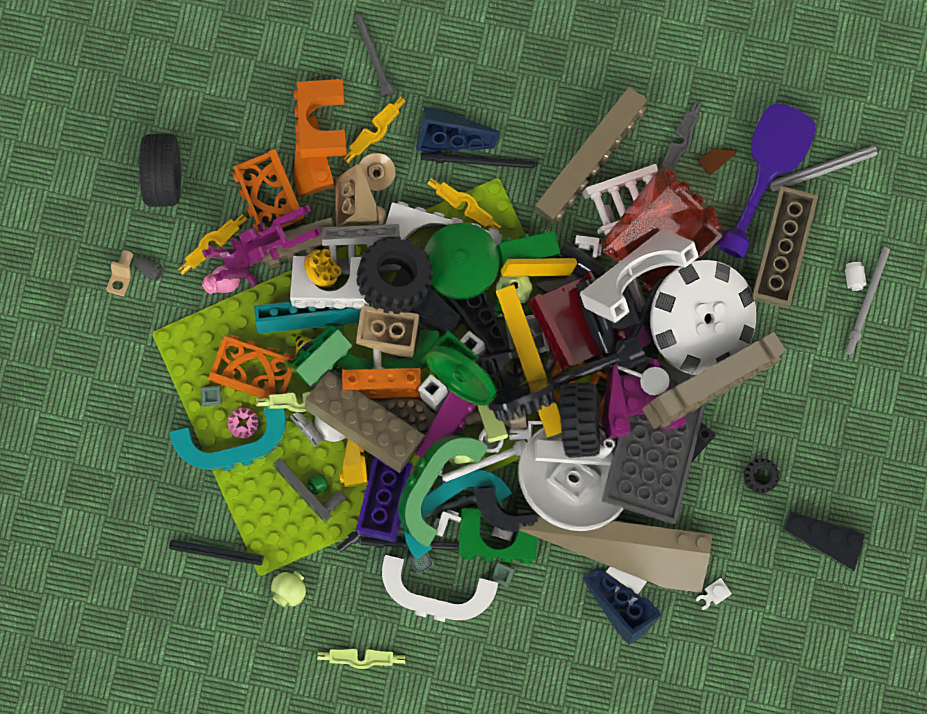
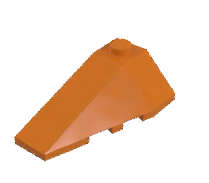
M316 116L309 117L308 123L313 128L319 130ZM296 134V140H299V134ZM295 145L293 179L298 198L335 188L327 157L301 158L300 151H296Z

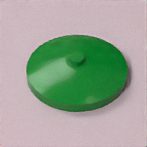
M455 223L443 227L429 239L424 249L429 255L427 260H431L433 265L431 286L449 298L469 299L482 294L493 284L499 272L500 255L494 239L484 229L473 224Z
M436 346L428 353L426 361L433 375L458 397L475 405L486 406L496 396L494 384L488 375L465 355L444 346Z

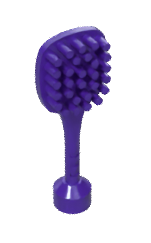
M773 104L761 116L751 141V156L758 166L754 186L735 228L723 231L717 242L716 247L722 252L739 259H744L750 246L745 232L765 190L777 175L792 172L806 156L815 135V123L802 111L784 104Z

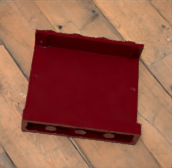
M589 272L583 278L542 296L541 294L536 295L528 301L562 371L601 354L590 334L581 310L576 286L578 283L589 279L595 282L597 278L593 276L592 272ZM613 328L617 344V341L625 338V332L623 329Z

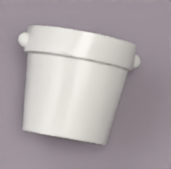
M483 428L479 435V441L488 446L486 452L498 453L503 445V439L489 443L485 428Z

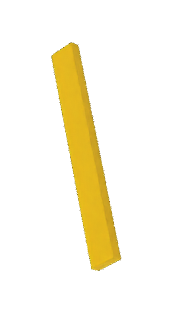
M511 285L497 290L496 294L527 382L547 378L515 286ZM552 403L548 407L542 405V409L538 413L547 438L561 433V418L556 403Z

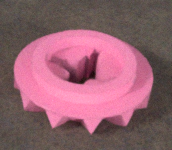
M240 407L233 410L228 417V428L238 438H248L258 429V417L249 408ZM238 416L243 420L249 418L246 422L249 429L243 426L236 428L240 423Z

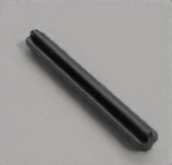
M173 539L169 544L170 550L261 566L264 560L263 555Z

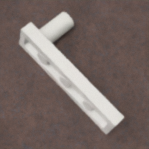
M608 438L600 444V453L598 455L569 458L565 455L563 442L536 440L535 461L610 466L612 449L615 443L612 439Z

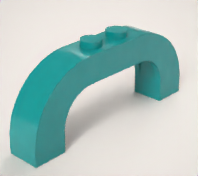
M263 408L267 421L264 435L256 442L223 451L204 453L198 450L193 442L189 428L169 432L170 438L178 455L196 468L203 470L223 468V471L235 469L234 465L242 464V466L254 464L253 460L263 458L272 453L281 443L287 424L285 409Z
M475 470L449 481L441 480L438 482L440 486L435 490L431 487L421 504V516L424 520L428 513L467 487L496 485L498 502L505 499L512 492L496 475L483 470ZM404 530L406 544L415 559H418L432 549L430 545L429 547L424 546Z

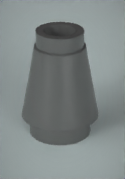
M141 256L135 262V266L150 280L158 281L163 275L164 268L157 262Z

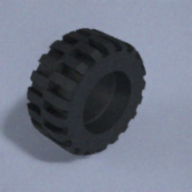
M396 236L395 239L385 237L383 241H375L363 253L357 270L356 282L360 286V294L362 296L365 295L364 300L368 304L371 302L376 310L379 308L383 309V313L389 314V311H393L394 314H400L401 311L407 313L411 311L412 307L416 309L426 298L432 283L433 265L431 260H427L429 255L426 251L422 252L421 246L412 244V240L406 239L405 241L401 240V237ZM387 264L401 266L410 274L412 282L402 287L391 286L381 279L377 269Z
M592 382L563 384L560 387V421L565 455L569 458L596 456L600 453V422L595 384Z

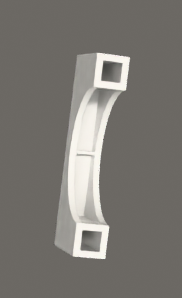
M661 229L580 292L584 307L616 323L629 312L625 297L622 296L627 285L642 273L657 267L669 265L687 267L698 258L694 242L666 229Z

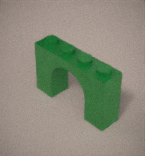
M461 508L458 555H461L462 559L473 560L475 556L481 557V561H493V558H501L500 562L512 563V559L520 560L521 564H531L532 561L536 560L538 537L519 531L515 542L510 547L501 550L490 548L483 542L480 535V510Z

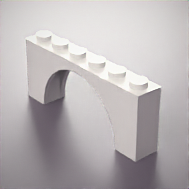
M397 201V204L392 202L385 225L399 224L401 240H406L420 229L433 226L445 227L455 223H463V220L458 218L450 220L444 218L445 215L434 212L430 214L424 208L415 207L413 209L408 207V204ZM470 223L481 228V226L478 224ZM492 228L485 230L494 239L496 245L501 243L502 235L499 234L500 231Z

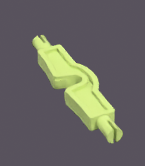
M292 392L269 395L268 398H256V402H258L256 405L268 406L269 409L287 408L293 412L307 411L304 409L306 398L311 392L303 393L301 404L297 403L296 394Z
M331 649L330 652H318V655H325V657L317 656V660L349 664L358 669L370 668L373 665L392 666L393 663L405 664V660H397L405 659V655H393V652L369 649L366 650L364 661L358 660L357 649Z

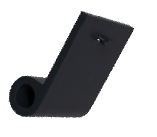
M567 241L556 258H575L577 265L570 276H542L535 287L546 294L583 278L589 272H592L593 276L598 279L606 273L604 271L605 266Z

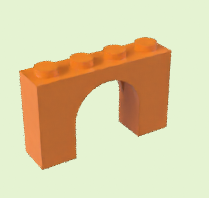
M343 79L297 82V89H294V100L298 101V106H294L295 118L298 117L299 123H295L296 134H299V140H296V151H300L301 158L347 156L345 130L320 131L308 123V118L315 109L322 106L344 105Z

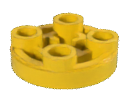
M316 249L306 255L304 260L305 271L314 284L319 287H329L336 282L338 276L341 275V269L336 265L328 249Z

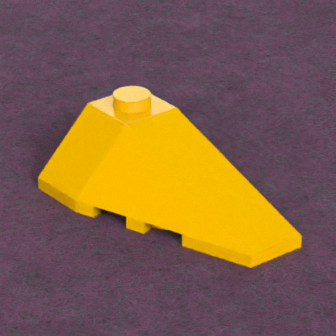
M348 439L343 471L339 472L340 482L344 483L345 487L367 485L368 475L365 450Z

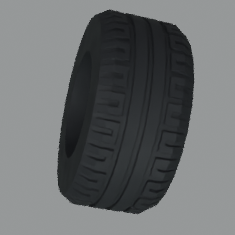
M171 133L146 134L140 142V187L143 202L149 207L175 206L180 200V150L177 137Z

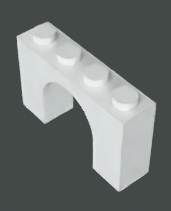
M293 256L290 292L292 306L297 308H305L306 306L316 308L335 307L337 309L345 307L361 309V307L369 306L364 300L365 295L362 296L360 294V286L356 282L357 270L362 257H351L350 277L342 288L335 291H324L319 289L306 274L304 267L306 256Z
M468 331L460 341L478 355L474 363L479 365L481 363L479 356L487 354L485 345L478 337ZM432 375L418 389L422 401L436 412L441 409L450 392L445 385Z

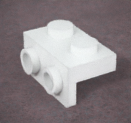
M449 509L447 513L442 512L441 518H436L433 528L438 530L436 535L439 537L443 536L448 519L460 523L459 513Z

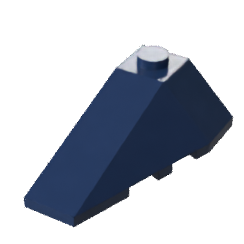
M424 107L419 125L416 150L436 154V152L446 150L459 152V149H494L499 131L444 110Z
M599 568L583 577V581L616 631L628 645L642 637L662 616L650 600L635 594L634 590L624 587L618 583L617 579Z

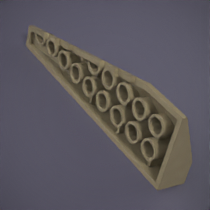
M518 509V513L536 512ZM539 514L538 522H534L535 525L525 527L523 524H520V531L662 588L702 593L710 557L712 534L611 521L607 525L594 530L574 531L558 527L542 518Z

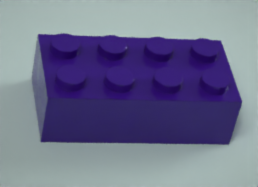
M374 456L356 527L358 535L396 543L401 524L398 511L399 500L408 477L413 474L414 467L412 463L408 462L404 469L398 473Z

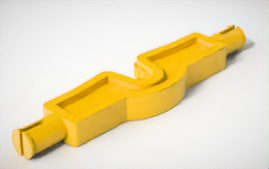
M401 96L393 105L389 103L383 111L373 118L372 123L378 129L376 133L371 132L367 128L362 130L357 139L350 145L351 151L343 158L345 162L349 164L355 156L360 157L371 144L379 142L385 136L389 124L399 115L398 109L406 102Z
M433 178L427 183L437 190L436 194L454 209H457L463 202H466L468 207L464 215L484 228L490 227L498 231L501 229L502 226L493 221V216L480 208L476 200L469 194L457 192L446 183L440 184Z
M242 213L236 220L230 219L217 231L206 234L201 239L199 246L185 258L186 262L178 268V271L183 275L191 267L192 269L198 267L202 262L210 258H205L202 250L208 249L211 241H215L216 244L223 247L240 231L239 226L248 219Z

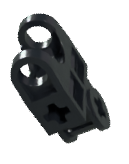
M515 349L498 350L479 356L482 364L479 367L491 379L496 395L509 391L526 380L524 374H508L504 371L505 365L510 359L517 356ZM489 360H491V363H492V366H493V369H494L493 371H492V369H491ZM495 376H496V378H497L499 387H497V384H496V381H495V378H494Z

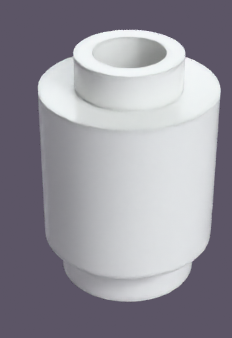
M861 262L846 264L847 287L852 288V291L862 290L863 286L867 285L864 266L861 265Z

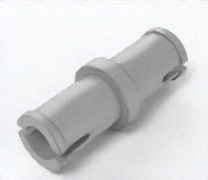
M295 412L290 417L300 428V433L302 435L305 434L314 447L324 440L313 427L314 424L310 423L301 412Z

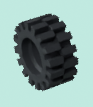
M758 458L750 462L745 468L744 482L755 493H767L778 485L780 471L772 460ZM763 468L768 471L769 479L766 483L756 481L754 474L757 469Z

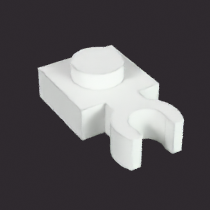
M719 578L704 589L707 593L706 595H700L695 600L697 602L700 599H704L706 604L701 609L705 610L710 606L711 601L717 605L732 593L723 580Z

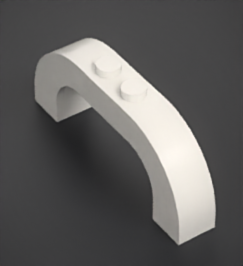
M388 555L384 557L382 578L387 592L398 604L407 609L414 610L415 615L426 617L427 614L434 615V620L445 622V619H471L487 609L497 591V582L479 578L475 595L464 604H452L416 595L406 590L402 583L401 572L404 559Z

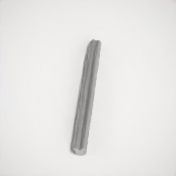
M870 146L778 178L769 184L770 189L774 192L779 190L781 186L788 187L874 157L878 154L875 146Z

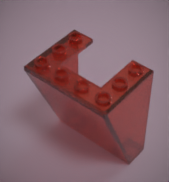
M662 166L601 242L602 251L617 263L661 229H666L694 242L698 258L694 261H697L723 237L722 226L719 224V218L716 216L717 211L711 205L707 206L703 203L704 200L698 193L693 194L690 191L689 185L684 181L680 182L676 178L677 175L671 169L667 170ZM680 266L657 267L642 273L639 277L642 279L644 288L651 293L658 278L665 280L671 272Z

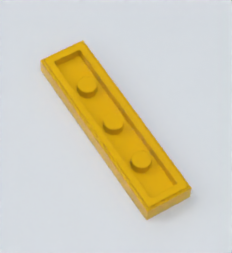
M575 258L507 259L501 269L502 277L570 276L577 265V261Z

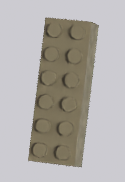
M783 186L779 188L752 290V298L755 301L785 309L791 305L818 199L817 195Z
M330 371L326 373L306 398L305 410L398 473L404 469L423 442L424 435L358 390H343L342 380Z

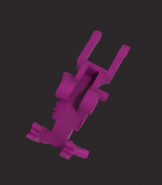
M309 206L300 207L291 213L273 220L271 228L267 229L264 222L258 224L259 233H257L256 228L241 233L239 235L240 241H238V238L231 239L232 248H214V246H209L208 249L202 250L205 258L220 257L226 264L228 270H221L220 273L214 274L216 281L243 279L246 277L252 287H254L259 282L251 273L250 268L245 267L262 261L268 257L267 253L269 252L273 260L280 258L277 251L279 247L288 250L307 240L320 236L322 233L317 228L288 241L282 230L281 225L311 211Z

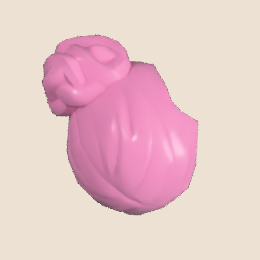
M226 264L217 267L212 273L204 277L202 287L209 294L232 292L239 286L240 279L216 281L214 274L220 273L221 270H228Z

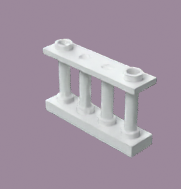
M656 164L584 189L582 192L584 198L591 197V200H594L604 225L598 229V234L605 233V235L615 232V229L656 214L657 217L668 213L672 204H662L653 181L654 175L658 172ZM643 180L646 182L656 208L648 211L645 210L636 187L637 181ZM625 185L626 188H629L638 214L630 217L627 215L618 192L620 190L619 187ZM609 192L612 195L621 220L613 223L610 222L601 199L602 193Z

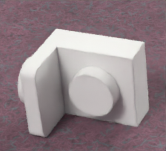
M576 235L575 246H578L580 250L586 251L593 248L592 258L596 260L597 255H601L602 244H598L599 238Z

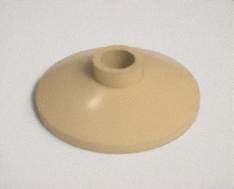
M380 153L369 154L359 163L370 190H384L392 184L395 178V166L386 155ZM376 170L380 171V175L377 177L373 175V172Z

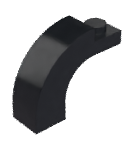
M496 485L475 488L477 506L483 517L493 526L508 532H519L520 524L526 527L535 525L534 522H538L537 512L510 513L503 509L497 499Z

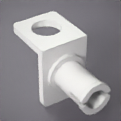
M528 421L527 428H510L509 433H517V435H509L510 440H527L528 442L533 436V424H542V421Z

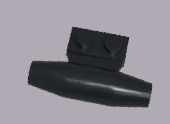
M589 279L578 283L576 286L581 310L590 334L604 357L612 354L616 346L613 328L625 329L640 323L627 287L624 289L622 296L625 297L629 312L616 323L586 309L580 292L593 283Z

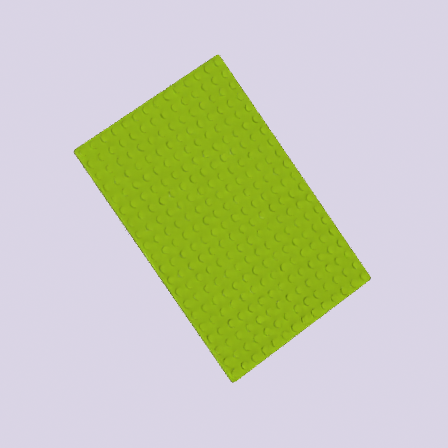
M493 179L464 192L472 196L478 206L492 215L493 221L502 226L499 230L502 240L506 238L516 240L519 239V236L525 234L500 179ZM446 201L426 209L427 213H441L445 215L444 218L450 220L458 218L463 220V223L478 224L464 215L468 207L466 202H463L457 209H454ZM481 226V228L484 229V230H488V229L490 228V227L484 228V227ZM426 227L414 232L407 239L412 240L411 243L414 245H420L423 252L429 239L443 227ZM356 244V257H362L367 249V244ZM348 245L337 249V260L349 259ZM501 265L495 281L486 290L487 298L493 309L494 301L499 300L496 294V285L502 275ZM292 270L162 327L152 334L204 453H215L256 442L264 435L267 427L263 408L268 406H257L256 398L258 397L208 380L223 336L228 337L231 334L239 337L241 342L247 343V340L257 343L259 348L265 349V346L275 349L277 354L283 355V353H288L295 356V359V337L297 334L315 339L323 333L324 327L262 334L257 332L254 306L291 302ZM398 272L378 274L384 282L391 285ZM350 274L338 276L336 282L329 287H317L324 291L338 290L348 282ZM528 276L533 287L529 299L539 294L541 296L544 295L543 291L535 287L542 276ZM430 286V288L446 302L447 296L442 295L441 293L436 291L432 286ZM521 303L523 312H526L528 310L527 304ZM505 317L497 318L507 339L504 320L506 319ZM462 322L454 333V336L459 340L468 332ZM359 323L333 325L343 326L344 337L352 345L349 349V354L358 358H373V348L356 343ZM429 324L424 329L429 331H439V338L445 334ZM420 334L415 340L414 353L419 346ZM550 345V352L548 354L539 355L540 359H544V366L551 352H553ZM230 346L226 350V356L233 362L235 359L232 357L231 351L233 354H237L239 349L235 346ZM244 348V354L254 352ZM381 351V359H393L387 353ZM265 356V357L267 358V360L269 361V363L274 359V358ZM400 356L398 360L407 359L409 357ZM223 358L217 372L219 375L229 365ZM258 358L239 365L246 373V384L248 385L256 377L267 375L263 364ZM510 359L507 364L513 370L515 360ZM489 360L491 369H492V371H493L494 369H493L491 360ZM282 362L276 364V368H282V370L277 373L274 372V376L284 375L287 372V366ZM572 366V367H570V368L564 370L563 373L566 372V371H569V370H571V369H574L575 366ZM427 367L421 371V385L430 375L435 377ZM505 367V368H504V371H505L506 373H509V371H508V370L506 369V367ZM235 368L233 371L237 373L234 374V378L240 379L242 374ZM545 371V374H546V377H547V378H548V376H549L550 373L547 372V371ZM293 374L287 393H295L297 403L301 404L303 393L312 392L315 387L311 388ZM591 375L578 379L576 383L589 382ZM268 379L260 380L258 386L263 388L265 386L264 381L269 383ZM526 379L522 384H520V385H518V386H521V385H523V384L528 383V382H527V379ZM275 380V394H280L284 380ZM221 386L222 406L202 407L201 387ZM561 386L557 387L554 391L560 393ZM596 388L597 400H598V406H599V404H600L602 398H601V396H600V394H599V392H598V390H597V388ZM424 403L431 412L438 413ZM556 403L560 414V404ZM477 405L475 406L472 413L479 412ZM534 406L532 408L533 413H526L527 426L528 421H541L539 413L534 409ZM240 407L251 409L258 417V429L248 438H238L228 428V417L233 410ZM284 408L287 420L286 431L281 443L272 453L263 458L253 460L254 464L248 466L238 464L234 465L235 469L223 471V468L212 470L248 553L264 556L261 566L254 565L260 576L343 540L352 531L355 532L367 486L345 487V484L340 482L339 472L343 471V462L348 443L347 437L337 442H330L324 439L314 447L305 434L302 435L300 433V428L290 418L295 412ZM308 411L301 412L310 423L314 424L315 416ZM238 416L240 423L236 428L243 426L249 429L246 424L249 418L243 420ZM483 423L465 425L462 431L459 430L458 434H469L470 437L479 441V435L483 431L484 425ZM505 423L504 426L508 438L503 439V445L498 453L513 448L515 442L520 441L510 440L509 435H517V433H509L510 427ZM533 424V435L544 428L543 424ZM365 450L367 475L369 478L374 456ZM485 451L483 459L495 455L497 452ZM416 453L409 461V463L413 464L414 471L420 459ZM513 455L477 470L492 472L519 460L520 456ZM279 458L307 489L310 477L316 474L325 476L328 482V489L318 495L311 491L321 504L338 490L345 496L346 499L330 512L332 516L326 523L317 516L273 467V464ZM448 460L444 465L443 474L459 468L454 467ZM437 476L431 486L434 490L440 486L438 482L442 480V477Z

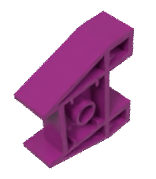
M653 359L647 364L648 369L652 367L661 368L657 359ZM617 365L611 367L607 373L602 417L606 439L625 437L631 431L628 417L644 414L642 408L660 396L646 393L641 387V378L638 376H619ZM669 382V387L667 388V390H666L665 392H667V391L673 389L672 386H671V384H670V382ZM685 416L679 420H674L665 428L660 426L661 431L682 427L686 424Z

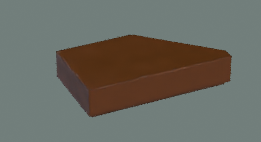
M711 149L697 163L711 176L737 152L735 150Z

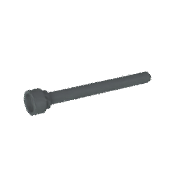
M356 13L354 16L381 83L380 94L382 98L390 97L396 93L394 85L387 81L362 15Z

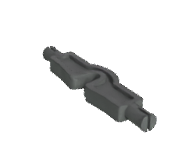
M694 102L691 111L686 112L684 119L675 132V135L683 139L684 142L682 144L670 143L662 163L663 169L659 176L660 179L663 177L664 181H666L669 172L674 171L680 156L691 145L692 131L698 121L699 116L697 114L702 106L700 103Z

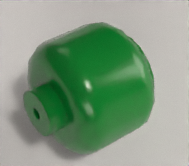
M316 474L308 479V490L312 491L315 495L328 489V482L324 475Z

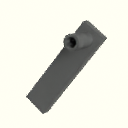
M280 458L273 464L276 471L324 523L331 518L330 512L346 499L338 490L321 504Z

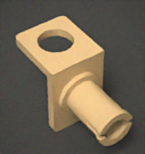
M123 250L119 262L111 263L112 275L106 288L107 292L120 296L125 295L131 280V270L129 267L133 258L131 252ZM115 281H121L124 284L120 290L114 289L112 285Z

